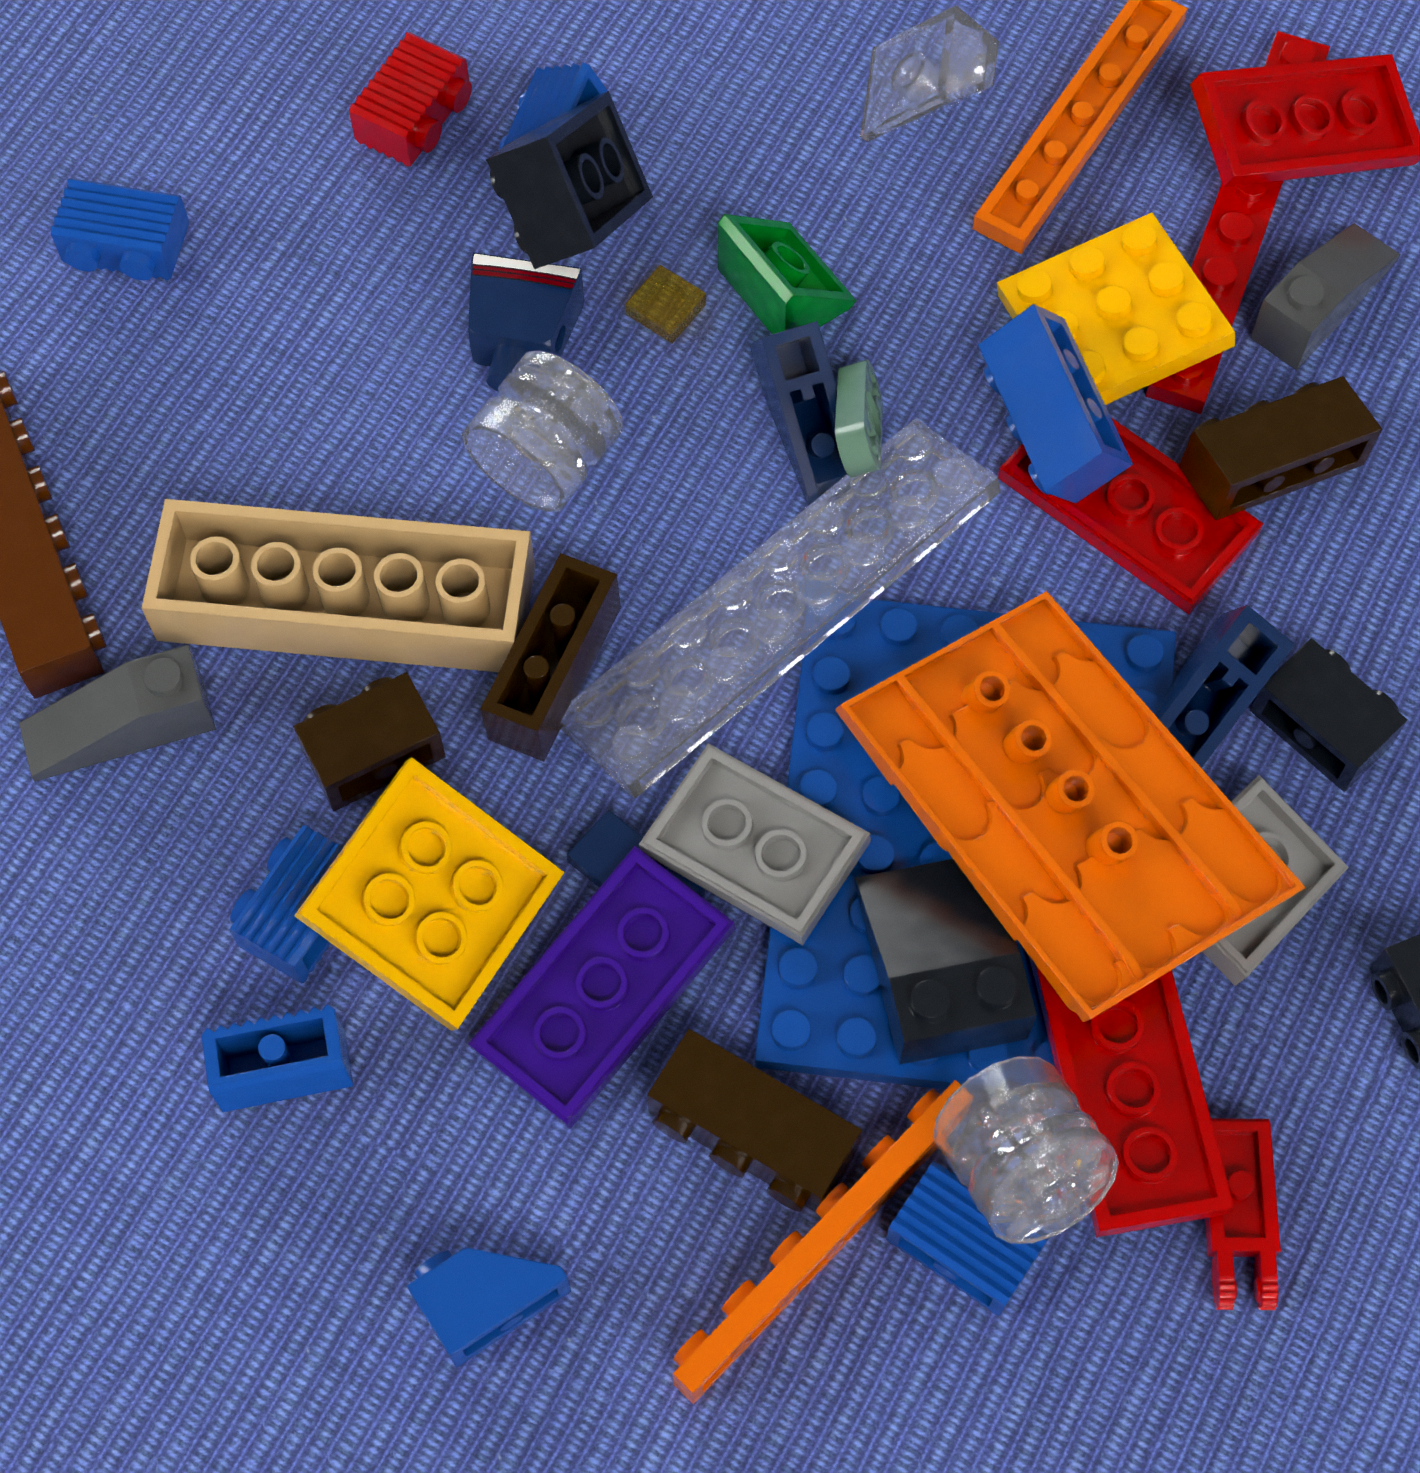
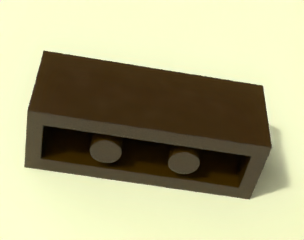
M1342 376L1320 385L1317 382L1306 384L1294 394L1273 402L1268 400L1259 401L1251 405L1243 413L1221 421L1218 418H1213L1203 422L1191 433L1179 468L1214 519L1219 520L1364 465L1382 428L1345 377Z
M560 553L480 708L488 740L540 761H545L621 609L617 574Z
M688 1029L647 1094L648 1111L655 1116L652 1123L657 1129L681 1143H686L689 1137L712 1150L709 1157L719 1167L738 1177H743L746 1172L751 1173L769 1184L767 1192L771 1197L797 1212H801L804 1206L814 1212L816 1211L821 1202L837 1185L860 1144L862 1129L691 1029Z

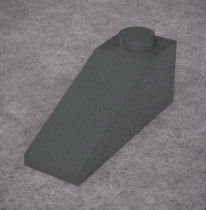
M1353 223L1298 262L1263 300L1250 339L1297 371L1395 265L1401 254Z
M189 645L128 661L19 722L29 769L34 782L216 730L204 681Z

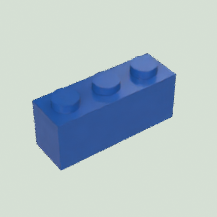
M1032 304L978 344L987 364V367L984 369L985 377L993 390L1002 397L1009 412V415L1006 416L1008 428L1013 436L1024 445L1031 464L1028 466L1029 474L1035 485L1043 493L1077 503L1133 465L1063 317Z

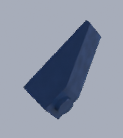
M818 321L768 335L750 343V349L765 400L809 510H817L868 494L863 475L850 478L840 458L835 436L837 386Z
M1248 605L1223 613L1186 660L1154 714L1202 768L1295 644Z

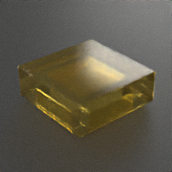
M659 265L626 303V315L673 344L705 307L706 293L662 265Z

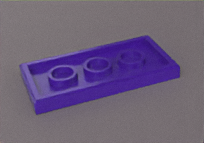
M634 846L468 1045L571 1129L736 929L735 923Z

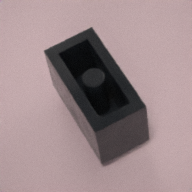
M1312 638L1270 677L1258 693L1250 710L1344 793L1394 744L1408 720L1399 713L1397 705L1388 695L1379 690H1372L1351 672L1350 666L1341 655L1333 650L1324 649Z

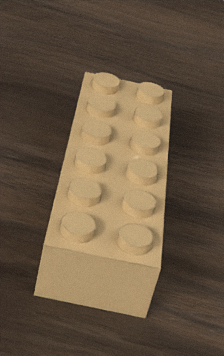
M165 499L142 610L156 641L499 672L528 617L535 571L530 531Z

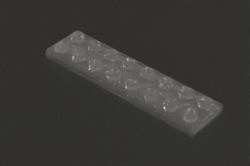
M915 418L882 445L880 470L853 478L845 475L571 700L560 721L561 730L636 799L1001 493L998 477Z

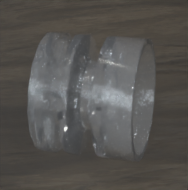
M540 350L529 351L524 354L513 368L512 373H509L498 387L500 397H490L464 429L462 438L464 447L475 464L504 491L534 508L546 512H559L588 477L587 466H595L605 455L606 448H609L622 433L623 420L614 401L596 381L580 368L559 356Z
M1017 1056L990 1065L965 1081L948 1098L936 1118L933 1139L941 1155L959 1182L968 1187V1192L975 1206L983 1213L987 1224L995 1236L1010 1244L1035 1243L1060 1234L1086 1217L1103 1200L1115 1181L1119 1161L1114 1147L1106 1136L1098 1131L1092 1117L1081 1110L1076 1095L1054 1065L1040 1057Z

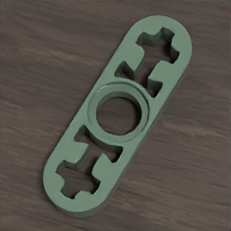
M868 359L838 369L835 436L844 469L847 475L853 478L881 469L883 402L875 371Z

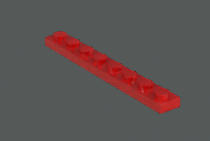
M1277 31L1265 66L1325 61L1330 46ZM1284 180L1223 187V184H1221L1191 269L1231 326H1233ZM1223 352L1149 385L1145 397L1202 414Z

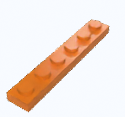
M1128 0L974 215L973 230L1022 255L1184 24L1188 10L1187 7L1172 0Z
M954 1080L942 1094H939L934 1088L929 1090L907 1115V1118L913 1124L902 1136L895 1141L887 1135L868 1153L861 1164L868 1171L850 1189L843 1182L836 1186L815 1211L822 1219L804 1237L796 1230L778 1246L769 1258V1261L775 1268L757 1286L749 1279L729 1297L721 1309L728 1317L710 1335L700 1329L679 1349L673 1358L679 1365L678 1369L673 1373L674 1386L693 1405L969 1116L975 1097L961 1084Z

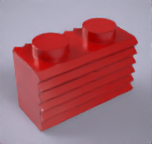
M406 32L404 40H400L398 48H394L392 56H388L386 63L381 65L380 71L375 73L374 79L369 80L368 87H364L362 94L357 95L356 102L351 103L349 114L356 141L359 144L364 143L369 149L374 148L378 153L383 152L388 158L393 157L397 163L402 162L406 167L411 166L422 151L426 153L431 152L440 139L442 124L452 111L455 113L461 112L470 99L472 84L469 82L466 59L411 32Z

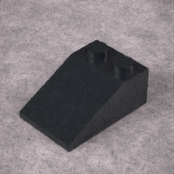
M609 91L593 97L508 143L486 159L490 167V180L493 189L505 201L514 222L516 241L521 250L528 254L534 269L594 249L653 198Z
M954 859L855 878L857 895L899 1065L1028 1039L1037 1014L1017 943L1011 938Z

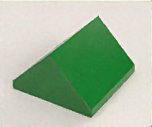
M724 214L719 220L718 270L771 334L818 321L819 327L848 311L857 301L790 222Z

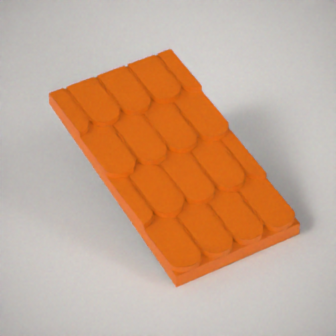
M1047 591L847 700L835 709L889 784L896 786L938 845L943 850L949 852L1014 941H1019L1065 1005L1071 1011L1076 1012L1082 1022L1094 1018L1306 888Z

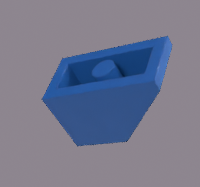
M466 1247L453 1256L449 1250L432 1256L416 1269L415 1275L417 1279L407 1285L414 1301L456 1368L572 1292L568 1277L561 1266Z

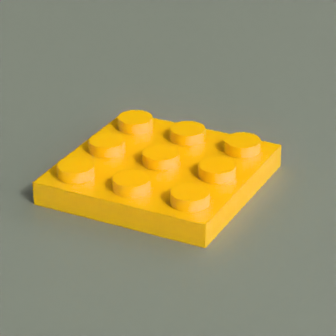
M1152 212L997 282L998 297L1012 319L1032 304L1065 319L1105 405L1235 346L1234 329Z
M411 757L400 768L294 917L446 1028L453 1031L460 1027L565 872Z

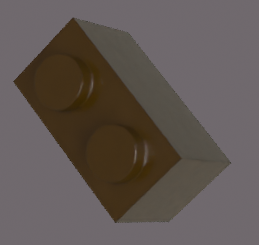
M407 672L395 678L384 677L368 684L359 695L338 705L327 704L311 711L303 722L293 726L302 752L333 812L388 786L403 764L411 757L424 767L446 757L440 732Z

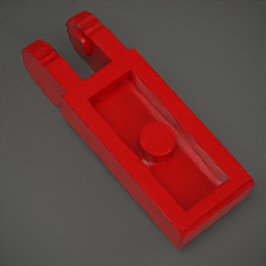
M1211 1118L1234 1204V1209L1230 1214L1205 1218L1208 1257H1213L1211 1276L1213 1301L1216 1310H1233L1234 1302L1237 1298L1233 1257H1255L1253 1290L1257 1307H1259V1310H1276L1279 1294L1276 1256L1281 1252L1270 1120Z

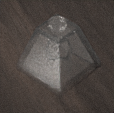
M955 5L873 47L860 137L866 142L872 141L994 86L999 41Z

